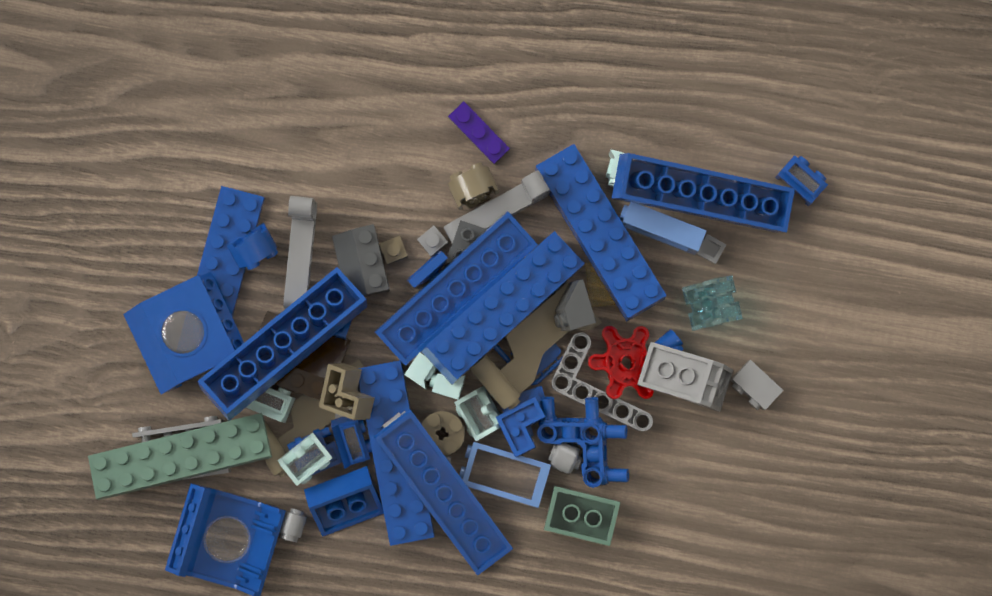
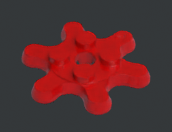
M606 326L602 330V338L607 344V351L604 354L591 355L588 359V365L592 370H603L608 374L610 382L606 388L607 396L611 399H618L622 395L624 388L630 386L636 390L641 398H651L654 390L637 385L648 352L645 347L646 341L649 338L648 329L638 326L634 329L632 336L626 339L618 334L615 327ZM624 357L631 361L630 369L625 368L621 363Z

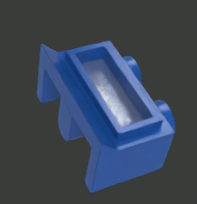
M794 155L775 178L777 180L781 178L790 188H794V194L798 193L806 200L805 204L809 206L827 187L828 184L825 182L827 179L819 171L814 173L808 167L810 163L802 156L797 158Z
M347 417L331 420L332 432L344 469L350 465L370 460L369 453L372 452L370 440H365L363 432H367L364 420H352Z

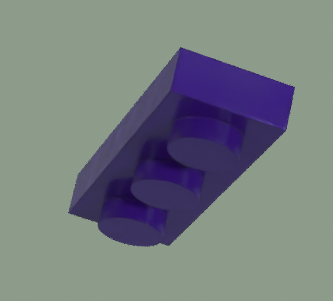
M464 101L448 116L493 164L510 150Z

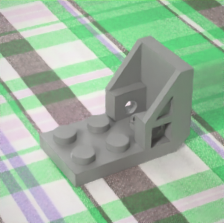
M650 342L637 385L720 412L733 369L714 360Z

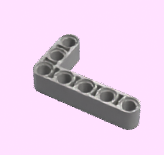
M535 171L524 177L520 185L450 222L443 228L451 243H453L460 220L488 229L507 211L513 216L546 198L550 193V189L540 171Z
M290 196L288 215L292 219L284 308L289 307L309 290L317 215V202L311 197Z
M583 332L575 334L553 376L552 388L557 393L585 405V399H579L575 393L579 386H583L588 390L587 397L605 396L607 398V407L604 409L599 408V413L637 431L649 430L652 427L653 418L648 412L621 399H611L607 396L606 392L576 379L577 373L590 348L591 339ZM577 337H584L586 339L587 346L584 349H578L575 346L574 341ZM566 358H576L577 367L568 369L565 366ZM558 377H565L567 379L568 386L565 389L561 390L556 387L555 381ZM620 405L628 409V415L625 418H619L616 414V409ZM640 415H645L648 418V425L645 428H640L636 423Z

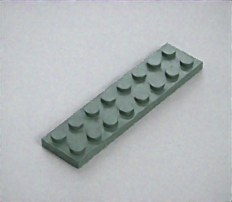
M262 413L88 456L97 500L272 458Z

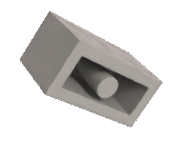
M748 360L731 379L734 383L732 387L740 395L745 393L750 398L748 402L756 410L760 408L766 410L784 391L751 360Z

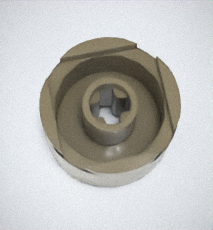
M482 162L472 165L467 172L462 173L459 171L449 177L451 181L448 183V187L459 210H463L462 206L467 205L468 209L476 207L490 200L491 193L495 192V195L499 193L489 167L483 166Z
M438 411L430 414L422 423V426L444 456L455 453L462 446L465 439V429L461 420L456 415L446 411ZM445 427V432L449 433V436L440 440L436 432Z

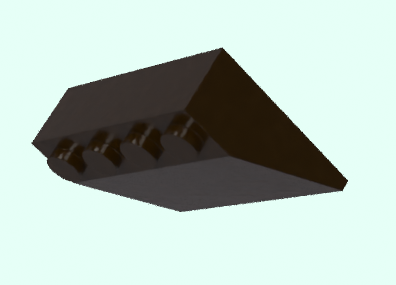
M267 311L259 330L278 316V314ZM335 336L330 337L278 380L275 385L320 400L328 364L344 362L351 340H344Z

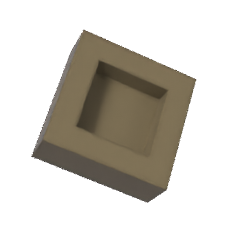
M400 236L379 243L387 265L408 257Z

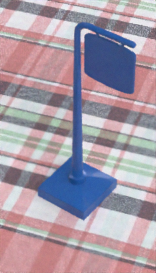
M438 251L412 274L407 281L414 288L427 281L430 282L439 274V270L448 257L442 251ZM498 344L493 348L506 363L511 361ZM556 344L544 352L536 374L540 373L541 376L531 385L540 383L559 366L563 356L559 360L557 359L561 349ZM554 360H556V363H554L547 371H545L544 373L542 372Z

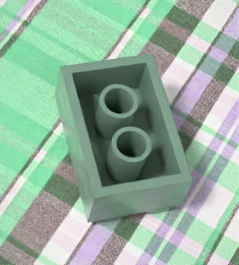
M554 486L544 530L610 546L620 501Z

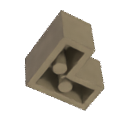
M345 363L328 364L319 408L352 420L370 419L375 397L357 391L362 369Z

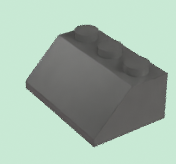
M374 224L351 229L332 236L339 269L364 297L390 291Z

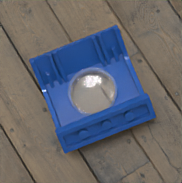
M211 272L197 275L139 303L123 314L160 394L177 389L182 386V383L214 368L244 343Z
M191 483L165 570L178 576H192L231 587L252 596H261L286 511L273 505Z

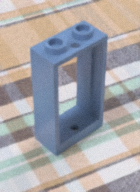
M630 202L629 206L624 205L619 217L625 228L693 255L699 252L706 234L704 229Z
M473 442V446L468 445L464 457L468 458L467 466H462L459 474L467 487L539 508L551 464L524 456L516 458L511 452ZM477 449L541 467L532 498L527 499L468 481Z

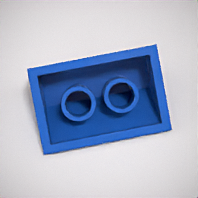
M367 466L304 489L309 510L322 537L384 514L380 497Z

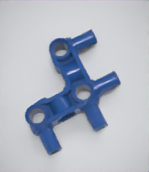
M587 397L585 399V418H558L555 416V398H541V406L546 418L539 421L538 438L543 443L561 444L562 442H577L578 445H581L583 448L582 475L583 481L587 486L594 488L599 485L609 484V482L629 481V469L609 468L607 463V438L626 439L628 434L627 425H607V423L603 422L601 417H599L598 397ZM545 427L552 428L554 435L547 434ZM588 428H595L598 432V435L594 436L590 434ZM590 471H596L600 479L593 478Z

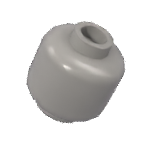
M562 442L558 445L554 444L548 460L551 461L552 468L570 474L573 469L578 470L582 457L579 456L580 449L578 447Z

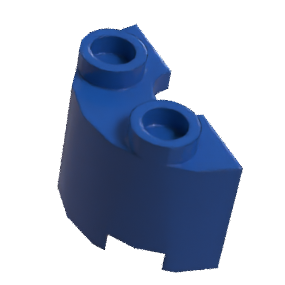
M264 223L227 245L238 267H247L248 270L259 266V261L265 257L269 259L278 254L277 245Z

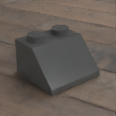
M583 279L569 282L555 309L556 315H554L556 326L561 328V331H571L596 323Z

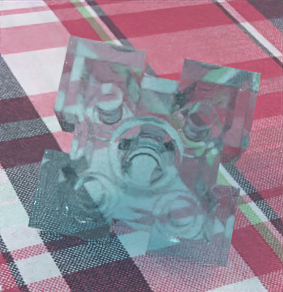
M732 275L682 287L686 305L690 304L692 313L688 314L692 331L743 319L739 301L734 302L732 295L737 293Z

